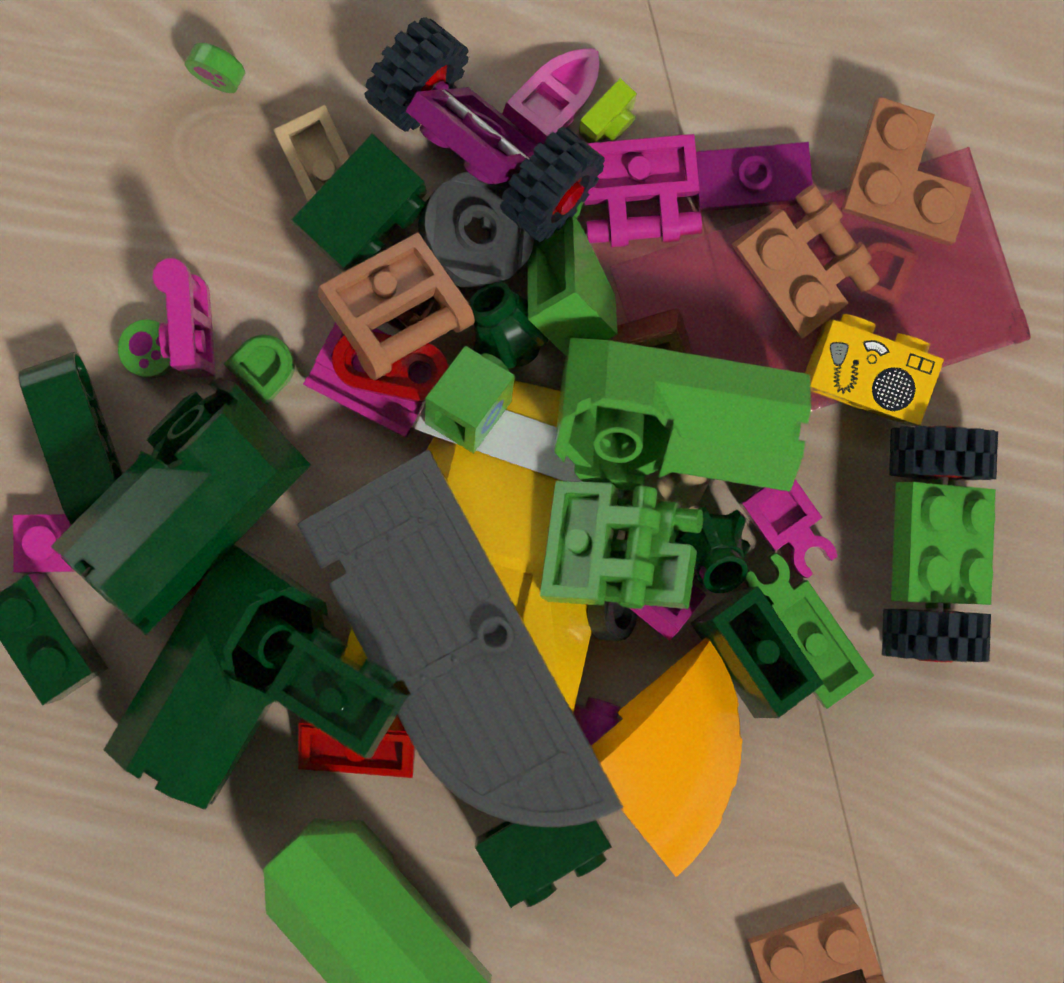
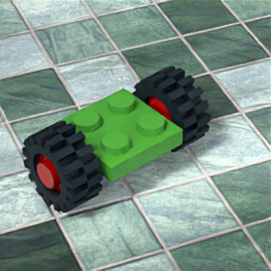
M903 426L891 429L889 475L904 478L930 479V483L896 482L891 601L925 602V608H931V610L884 608L882 656L917 659L918 661L989 662L991 614L943 611V609H951V603L991 605L996 489L956 486V480L997 479L998 431L952 426Z

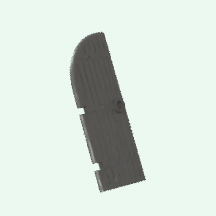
M426 450L297 524L320 569L327 567L337 560H340L346 574L330 582L329 586L367 658L398 677L395 683L403 680L410 695L397 715L424 763L450 791L468 804L489 815L529 826L560 827L576 825L600 819L624 808L430 450Z

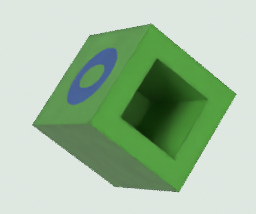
M464 346L427 395L425 402V424L474 454L512 402L515 375L510 373L507 366L495 356L487 353L480 355L469 347Z

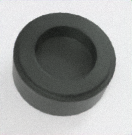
M604 601V605L588 604V622L596 638L608 641H622L630 636L637 620V614L630 608L623 607L618 602Z

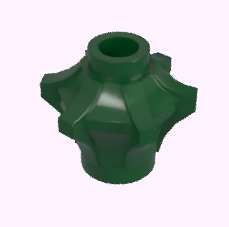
M494 282L485 285L470 299L469 306L475 318V323L473 324L475 331L473 350L480 355L483 353L493 355L510 369L532 362L538 356L540 346L546 345L549 339L528 320V300L512 292L507 284Z
M703 506L698 508L703 512L701 532H679L675 544L692 545L697 551L693 578L704 584L710 592L727 593L740 586L748 574V566L744 556L748 553L750 544L747 540L742 539L746 518L738 509L726 515L709 514L707 508Z

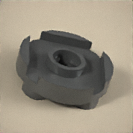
M463 172L454 176L451 180L442 183L426 200L427 204L419 216L418 232L455 285L479 290L485 285L494 282L504 283L529 259L535 239L502 213L500 209V203L504 201L502 195L506 189L511 187L508 182L487 184L478 180L469 172ZM472 217L480 219V228L489 231V238L482 239L478 244L470 240L464 229V226L471 222Z

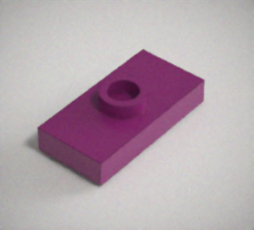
M809 142L696 151L700 190L697 195L698 211L700 212L797 204L796 196L807 187L813 185Z

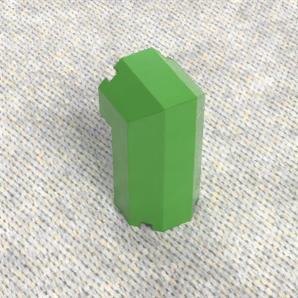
M570 338L562 374L554 453L563 462H565V457L567 456L575 464L574 473L582 482L613 483L617 489L629 491L633 490L634 487L645 485V476L658 470L659 478L673 472L791 491L803 459L805 441L799 440L801 423H809L811 411L810 374L610 340Z
M314 818L286 843L264 867L266 914L327 983H491L492 974L393 864L394 855L364 821L347 820L345 822Z

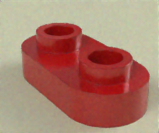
M371 331L379 343L392 337V335ZM345 335L337 342L332 354L334 371L347 386L360 391L413 402H426L427 395L449 368L443 353L429 343L392 363L391 371L376 380L370 378L366 372L355 370L353 361L357 353ZM418 363L427 364L431 368L430 379L422 384L414 383L410 379V370Z

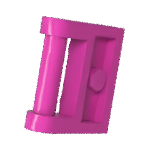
M174 258L163 259L156 264L152 275L155 286L166 294L167 322L160 323L159 344L162 357L170 358L171 367L192 378L216 376L209 287L202 278L191 274L183 262Z

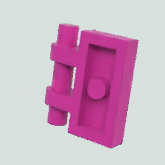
M694 134L587 143L605 158V162L603 163V172L597 176L599 180L596 186L589 189L588 193L590 195L584 202V205L607 203L608 219L586 221L587 238L590 243L610 242L611 247L628 246L629 240L661 237L662 243L680 241V236L702 234L700 211L678 213L677 197L696 196L700 191ZM658 199L659 215L627 217L626 202Z

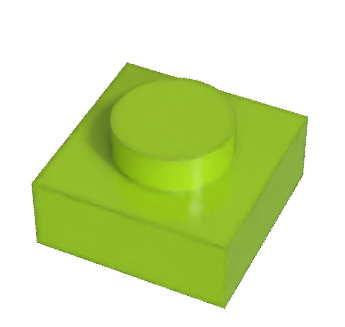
M619 78L582 117L579 134L589 143L602 142L606 137L611 141H616L636 118L631 110L634 108L637 93Z

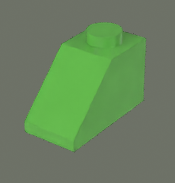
M574 216L568 218L565 221V225L559 231L555 229L550 238H544L540 242L534 240L532 253L528 259V320L565 355H567L570 338L608 340L618 334L615 293L580 222Z

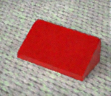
M398 715L371 758H363L300 717L298 769L413 778L415 747Z

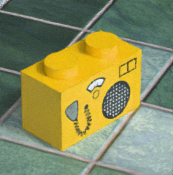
M843 314L840 321L830 320L824 322L805 371L806 374H810L811 392L906 426H921L944 362L943 358L928 353L931 344L897 333L895 341L873 334L876 324L853 315Z

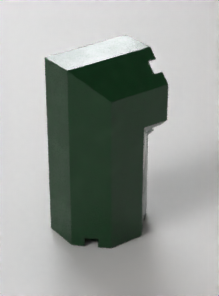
M220 377L208 384L215 393L205 399L196 391L184 397L151 430L146 441L154 448L152 454L149 455L141 451L137 460L50 546L108 603L118 607L123 612L122 615L145 635L160 622L311 466L236 383Z
M234 544L205 576L103 750L124 771L139 780L143 773L158 781L155 789L166 796L204 810L207 809L209 805L215 802L270 706L276 702L267 696L266 693L294 648V645L287 641L292 631L296 630L312 635L317 627L331 634V631L324 627L323 615L328 617L326 602L267 560Z

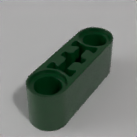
M72 352L19 371V383L62 509L71 525L123 474L90 376L77 352Z

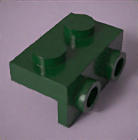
M316 627L312 635L293 630L287 641L293 644L294 648L266 695L363 758H371L408 697L407 694L393 686L398 677L370 659L366 658L362 666L343 655L348 645L320 628Z

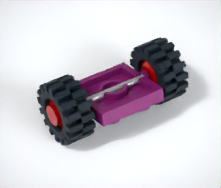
M423 17L419 23L416 21L410 23L406 34L400 31L394 37L395 44L391 48L387 45L381 53L384 56L383 60L375 62L371 69V72L375 75L367 79L365 85L368 89L364 93L365 99L404 132H408L410 128L415 130L421 124L420 132L428 140L443 148L450 147L466 160L463 164L465 169L478 180L487 184L509 181L511 187L506 189L502 195L504 201L500 203L501 212L535 240L540 242L544 238H550L555 229L559 231L565 225L568 217L574 216L578 211L577 206L581 202L586 201L590 195L588 193L589 189L596 186L599 180L597 176L603 172L605 158L567 127L566 129L561 127L556 133H550L546 137L544 144H537L469 87L457 88L454 85L455 81L462 79L465 72L462 67L468 64L469 57L467 53L469 51L465 45L431 18Z

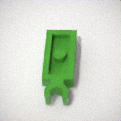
M772 553L767 558L776 570L774 580L769 584H762L752 570H748L744 581L748 588L759 586L763 594L771 602V606L824 683L813 693L822 706L828 709L874 677V674L809 581L804 580L792 588L788 582L790 570L787 562L779 554Z

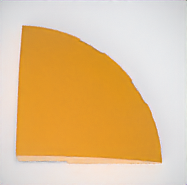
M708 638L702 640L617 712L622 720L591 745L624 806L621 811L675 877L695 860L720 825L732 790L736 786L741 763L742 738L740 734L738 697L731 676L721 656Z

